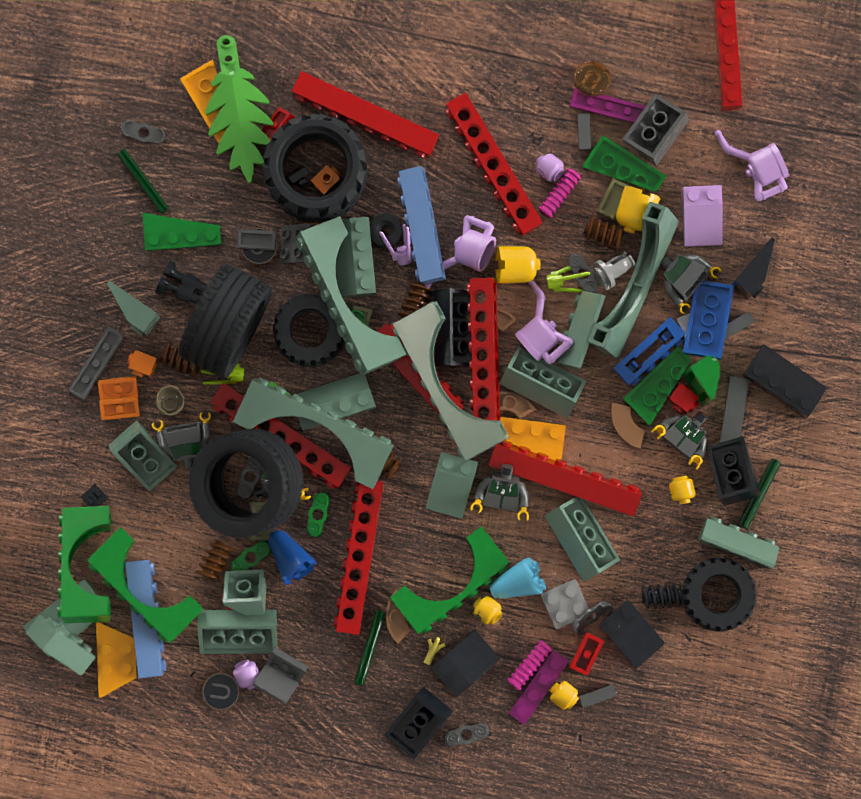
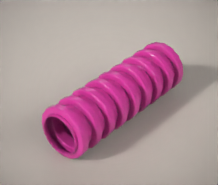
M568 168L566 170L567 173H564L563 178L559 179L560 183H556L557 187H553V192H550L549 197L545 198L546 201L542 202V207H538L539 211L547 218L553 217L552 214H555L556 209L560 208L559 205L563 204V199L567 198L566 195H569L571 193L570 190L574 189V185L578 184L577 181L581 180L580 175L573 169Z
M539 640V644L534 646L535 649L530 651L531 654L527 655L528 658L526 660L523 659V664H519V669H515L516 672L511 674L512 677L507 679L517 690L522 689L521 686L526 684L525 681L529 680L528 677L533 676V671L536 672L537 666L540 667V663L545 661L544 658L549 656V652H552V648L542 640Z

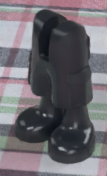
M169 261L163 275L181 282L182 285H176L161 277L155 293L174 292L177 299L197 305L201 296L196 294L198 291L203 293L207 284L190 273L183 275L176 269L175 262Z

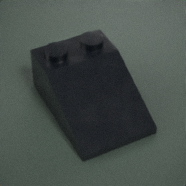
M773 237L731 284L747 300L751 297L755 299L764 289L762 284L765 282L775 242Z
M744 436L706 446L718 497L723 506L761 496Z
M625 600L598 625L636 669L665 644L629 600Z
M474 630L431 668L452 693L458 697L499 661L500 658L479 633Z
M423 687L388 729L385 736L412 759H415L453 711Z

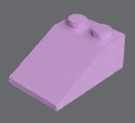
M722 186L683 187L681 190L684 247L723 245Z

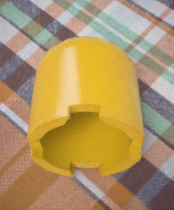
M624 186L616 213V220L624 227L623 231L634 234L635 231H643L642 217L650 201L658 204L660 197L650 193V196L642 194L643 190Z
M526 246L496 247L495 261H499V269H495L497 283H527L534 279L537 270H540V259L536 258L533 249Z

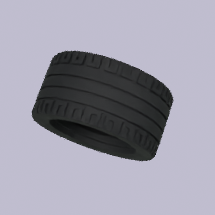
M229 264L222 265L207 285L188 321L178 348L180 357L220 378H227L240 361L259 326L271 297L272 288L270 285Z
M253 428L224 434L205 444V447H202L200 452L197 453V457L194 458L189 477L190 498L203 522L220 534L233 538H247L264 533L287 521L291 514L295 512V508L298 507L304 482L299 459L289 444L272 432ZM237 452L245 453L255 458L263 466L268 477V498L264 506L257 513L248 512L236 506L229 498L224 486L226 465Z

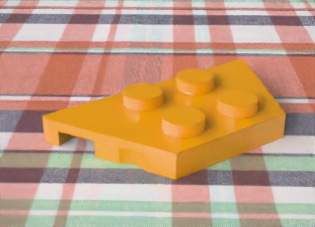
M96 623L99 697H104L138 677L137 660L133 637L102 623Z

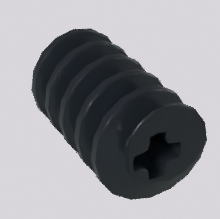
M672 583L671 588H669L668 584H664L663 589L660 584H657L655 590L652 584L648 586L647 590L644 585L641 587L642 603L645 604L647 609H649L651 603L654 608H657L658 603L661 604L662 608L665 607L667 602L670 608H672L674 602H676L677 607L681 605V583L678 589L675 583Z

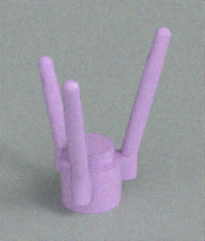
M405 224L402 225L404 246L398 247L396 253L384 233L380 231L379 234L391 253L393 261L397 260L399 265L410 264L413 259L410 248L409 227H406Z

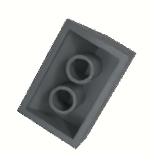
M655 94L622 140L641 157L657 166L689 122L688 115L682 109Z

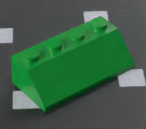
M710 354L689 367L682 374L694 394L699 397L698 400L702 406H705L715 398L720 374V364Z

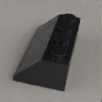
M460 289L433 290V302L438 303L446 318L440 327L435 341V367L469 368V362L472 360V352L470 353L469 351L471 333L468 330L469 321L465 316L468 314L470 295H468L467 290Z
M765 344L762 345L742 374L743 377L749 379L753 384L804 419L810 416L827 388Z

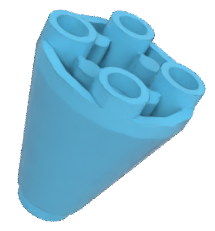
M527 557L496 578L493 583L489 584L493 597L501 599L537 595L546 589L544 580L539 577L540 567L537 561Z

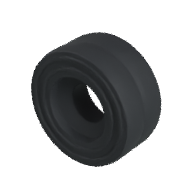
M389 213L377 215L370 222L371 241L379 248L388 249L379 233L383 226H389L391 234L385 237L392 248L395 247L403 236L402 223L396 216Z

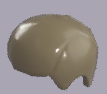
M170 385L162 387L156 395V407L163 415H177L184 407V396L178 387Z

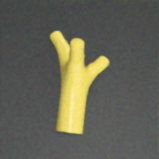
M437 637L434 643H432L431 639H428L429 650L424 663L431 665L436 653L445 647L444 643L438 645L440 638Z

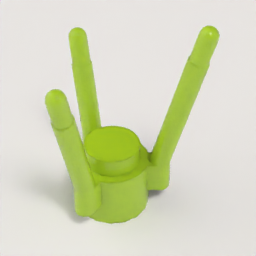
M570 266L551 272L550 275H546L549 290L554 289V293H582L583 289L562 288L560 286H564L563 281L588 276L590 272L562 277V273L572 270Z
M237 364L227 377L229 380L203 381V385L223 383L237 385V382L242 383L244 368ZM205 369L201 370V373L212 374Z

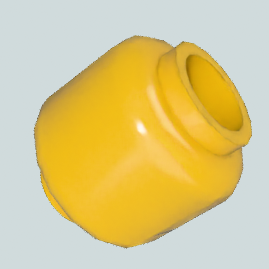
M687 476L672 478L673 481L669 484L671 499L679 501V505L691 503L690 499L696 495L693 480Z
M490 596L478 598L473 605L475 608L474 616L485 625L495 624L502 616L501 605Z
M562 681L560 684L556 682L550 689L552 693L550 700L562 710L567 708L570 710L579 699L577 697L578 691L566 681Z

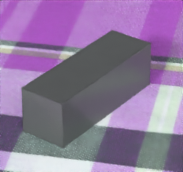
M578 114V151H590V114Z
M750 312L727 324L725 339L755 322Z
M613 684L578 697L582 708L617 696Z

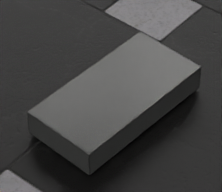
M238 229L237 249L275 251L277 232Z

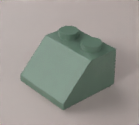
M264 570L225 571L223 605L244 615H265L267 582Z

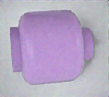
M551 153L545 156L541 155L536 161L537 174L548 182L559 180L564 173L563 162Z
M248 659L237 663L233 675L239 687L248 688V690L255 688L253 683L260 673L256 663Z

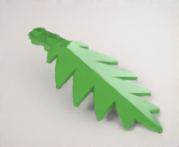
M224 35L217 41L221 72L211 82L212 87L219 86L213 93L205 114L209 115L221 107L222 109L213 121L208 135L211 137L227 128L220 140L216 154L219 156L234 147L230 160V171L241 166L247 182L251 184L254 164L263 165L264 163L263 157L254 144L267 146L270 142L262 130L253 123L273 126L274 124L262 110L251 103L256 102L268 105L269 100L255 86L246 81L254 80V76L240 68L235 39L232 36Z

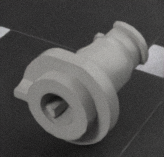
M624 251L622 255L616 256L606 263L601 260L596 261L593 274L597 282L607 291L615 286L614 279L626 273L631 267H635V262L632 256L629 255L627 257V252Z

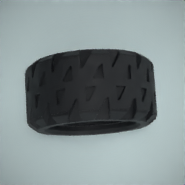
M310 114V116L301 115L288 121V124L278 128L266 146L263 156V173L271 197L285 213L294 216L298 220L322 223L338 216L341 217L353 208L365 190L368 172L365 150L356 133L335 117L330 118L324 114ZM312 140H321L333 144L343 153L347 160V173L342 184L334 192L323 197H307L297 193L288 185L284 177L285 163L290 153L300 144Z

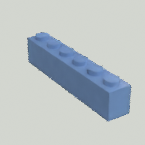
M418 166L399 171L400 177L397 180L399 188L403 190L401 201L403 207L406 206L407 211L404 217L406 224L410 227V243H413L414 248L411 253L413 261L417 264V269H415L416 278L424 285L446 280L425 169Z
M151 560L125 562L130 592L140 602L159 608V602H155L154 595L157 594L156 582L153 583L152 575H155L154 563H151ZM131 610L138 677L164 675L163 671H166L165 659L162 660L161 652H164V643L157 635L159 632L154 627L152 629L144 623L145 618L141 614L136 615Z

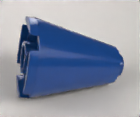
M276 530L269 535L268 543L285 585L292 584L290 580L295 578L299 581L314 569L313 565H317L315 559L285 531Z

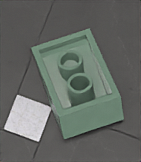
M108 281L107 284L127 321L131 324L130 328L140 336L142 334L148 336L161 317L123 289Z
M137 420L108 445L111 453L149 492L178 467Z
M441 452L425 509L462 519L478 462L472 460L465 461L464 458Z

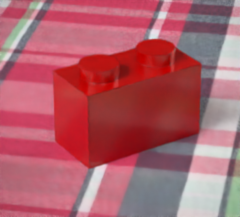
M585 632L569 667L588 676L604 640Z

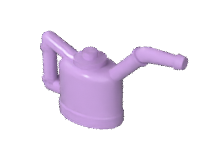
M720 130L714 132L727 155H733L748 161L749 165H747L748 170L746 174L748 178L751 177L754 180L755 199L757 201L766 200V198L780 192L782 193L787 189L784 178L788 177L789 173L775 143H771L753 153H747L729 146ZM777 181V186L762 191V186Z
M465 216L463 235L454 242L455 256L443 261L444 269L460 263L482 272L489 264L496 246V238L491 236L494 229L493 224L477 219L474 216ZM471 225L484 229V233L471 230ZM432 283L425 284L424 286L430 288Z
M533 279L528 284L537 296L535 317L515 335L537 361L543 358L547 364H551L567 349L569 350L574 341L572 338L557 332L555 329L557 325L553 320L549 322L547 319H542L546 298ZM559 341L563 343L554 352L548 353Z

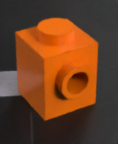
M326 165L311 180V184L323 196H326L341 182L339 177L341 174L333 166L330 168Z
M135 350L134 354H130L127 364H129L128 368L133 370L131 374L141 378L143 375L152 378L159 360Z

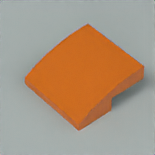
M136 376L98 380L101 420L140 416Z

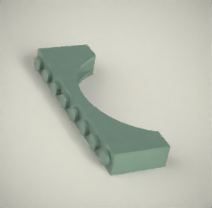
M651 201L642 217L641 247L630 282L618 304L605 319L595 324L588 339V342L599 352L615 359H619L679 224V220L667 207Z
M337 217L301 231L295 237L297 248L301 250L304 256L305 265L311 270L314 283L318 285L321 291L322 300L326 302L329 308L330 317L336 322L339 335L343 337L346 343V350L354 360L355 369L362 376L400 360L406 355V352L399 337L384 335L370 329L359 321L345 304L337 285L335 265L338 250L348 232L341 217Z
M431 302L394 323L395 329L393 331L396 337H399L403 342L406 355L410 356L413 361L411 364L414 371L420 374L423 388L429 391L431 403L434 407L438 408L440 420L443 424L447 425L449 437L452 441L456 442L460 457L466 461L510 437L501 420H485L468 414L459 408L442 388L434 364V347L440 327L446 318L438 303Z
M258 377V380L253 379L233 420L234 423L246 429H253L266 420L281 416H298L314 420L330 429L343 442L353 462L355 481L371 489L375 487L394 447L390 439L384 436L376 437L373 435V431L367 428L362 430L356 427V423L346 419L343 421L334 412L328 411L326 413L320 410L321 406L315 403L307 404L303 402L304 398L296 394L291 396L282 387L276 386L274 388L268 385L269 382L263 378Z

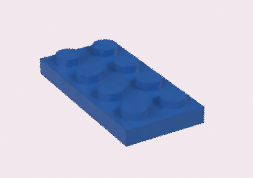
M703 281L695 290L683 354L704 358L710 354L711 357L721 360L734 285Z

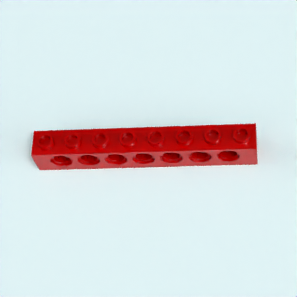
M465 92L446 103L447 109L445 113L449 120H454L456 124L454 128L459 136L463 135L466 140L464 142L466 149L469 153L472 151L476 157L473 160L478 169H483L485 173L483 177L486 183L493 186V194L496 200L502 201L504 205L502 209L507 218H512L514 222L512 226L517 234L520 233L523 237L542 226L541 218L467 93ZM461 113H467L469 119L462 121L458 116ZM476 129L479 134L476 137H471L468 131ZM480 145H485L488 151L480 153L477 148ZM490 161L497 163L498 167L495 170L487 167ZM503 177L508 183L505 186H500L497 184V179ZM508 194H514L517 200L509 202L506 197ZM524 210L527 216L524 219H520L516 216V212Z
M494 278L470 279V284L467 285V292L470 295L468 313L471 314V322L468 323V330L471 333L469 351L470 353L472 352L469 368L473 378L470 380V389L473 391L470 406L475 417L500 421L497 280ZM484 293L486 299L483 303H479L478 297ZM485 312V321L479 322V315ZM482 332H486L487 337L481 342L479 335ZM486 351L487 358L481 361L480 353ZM483 370H487L488 376L482 380L480 373ZM487 389L488 396L487 398L482 399L481 392L482 390ZM484 408L489 410V415L486 418L481 416Z
M223 383L210 403L214 405L212 409L221 415L225 412L229 415L228 419L233 422L244 397ZM230 401L237 402V408L233 411L227 408V404ZM272 418L264 421L269 423L268 432H272L274 435L279 432L284 433V442L288 443L290 447L294 443L301 445L300 452L295 454L299 459L300 466L304 465L309 468L308 473L316 478L321 476L325 479L324 483L332 489L335 486L337 488L341 486L351 471L349 466L278 419ZM258 424L254 428L259 429L260 424ZM311 453L317 455V461L314 464L307 462V456ZM326 464L333 466V472L329 475L324 474L322 471L323 466Z
M377 481L373 489L356 482L355 493L358 494L357 501H353L352 512L355 513L354 520H350L349 532H352L351 540L347 539L345 549L349 551L348 559L344 558L342 570H346L345 578L341 577L339 589H343L342 597L338 596L336 608H340L339 616L335 615L333 627H337V632L360 635L384 482ZM365 494H370L373 497V501L369 505L362 502V497ZM362 513H367L370 516V520L366 524H362L359 521V516ZM359 532H364L367 535V539L363 543L356 541V535ZM356 551H361L364 554V558L360 562L353 560V553ZM358 570L361 577L358 581L350 579L351 571ZM355 589L358 596L355 600L347 598L348 590ZM351 608L354 610L355 614L352 619L344 617L345 609Z

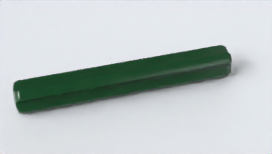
M125 149L121 150L117 154L120 160L161 214L169 209L167 204Z
M773 458L769 461L758 483L761 496L750 499L738 522L740 527L744 529L749 528L781 465L780 461Z
M375 611L354 681L357 685L363 686L365 684L385 617L384 612Z

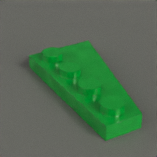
M604 135L601 136L582 166L583 168L657 192L666 178V175Z
M142 213L145 251L222 245L220 225Z
M679 346L676 347L623 400L650 426L692 359L688 355L683 354V350Z

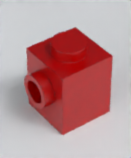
M681 383L667 399L673 404L672 408L680 414L682 412L686 414L688 411L693 412L699 404L696 402L699 397Z

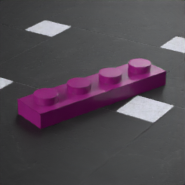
M574 88L570 108L633 124L646 107L601 94L596 96L587 95L577 88Z
M552 650L509 714L525 725L569 661Z

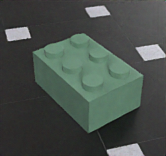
M39 615L26 631V634L44 652L79 675H82L96 658L90 652L92 648L85 644L76 634H70L71 632L63 625H57L58 623L48 616L46 619Z

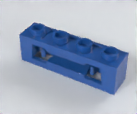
M669 317L612 370L627 387L630 384L634 386L642 379L640 375L644 371L649 373L656 367L654 362L659 358L661 360L666 358L670 354L668 350L673 345L678 347L684 341L682 337L686 333ZM665 329L666 332L660 339L663 343L670 337L672 340L667 345H662L640 365L641 368L634 374L632 371L638 367L636 362L633 361L627 367L625 364L631 359L635 360L659 338L658 335Z

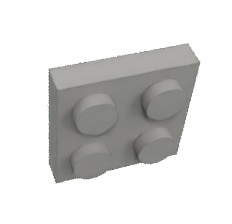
M576 579L540 594L555 629L574 622L589 610Z

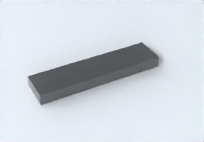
M108 326L67 391L85 401L125 336Z
M731 376L729 378L719 443L741 436L749 379Z

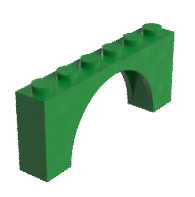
M109 506L62 508V515H59V525L62 526V533H59V544H62V551L58 552V559L62 563L61 569H58V579L61 581V587H58V599H61V605L57 608L58 617H61L63 624L110 622L111 603L108 596H97L84 591L74 582L71 576V562L78 547L95 534L111 531Z
M482 526L465 538L471 549L474 564L472 577L467 587L459 595L444 601H430L415 595L406 586H403L389 598L417 635L419 633L426 634L432 629L431 624L437 620L440 623L447 617V611L451 608L453 611L463 605L461 600L465 597H468V599L472 598L478 593L476 589L479 586L483 585V587H486L493 581L491 578L493 575L498 573L500 576L508 569L506 565L510 562Z
M120 527L87 560L90 563L88 567L95 574L99 572L104 577L102 581L109 588L113 586L118 591L116 595L122 601L127 600L131 604L130 609L136 615L141 614L145 618L144 623L151 629L154 627L159 632L157 635L162 641L172 643L197 618L204 608L190 595L182 602L165 608L151 607L136 599L130 592L124 576L126 556L136 541Z

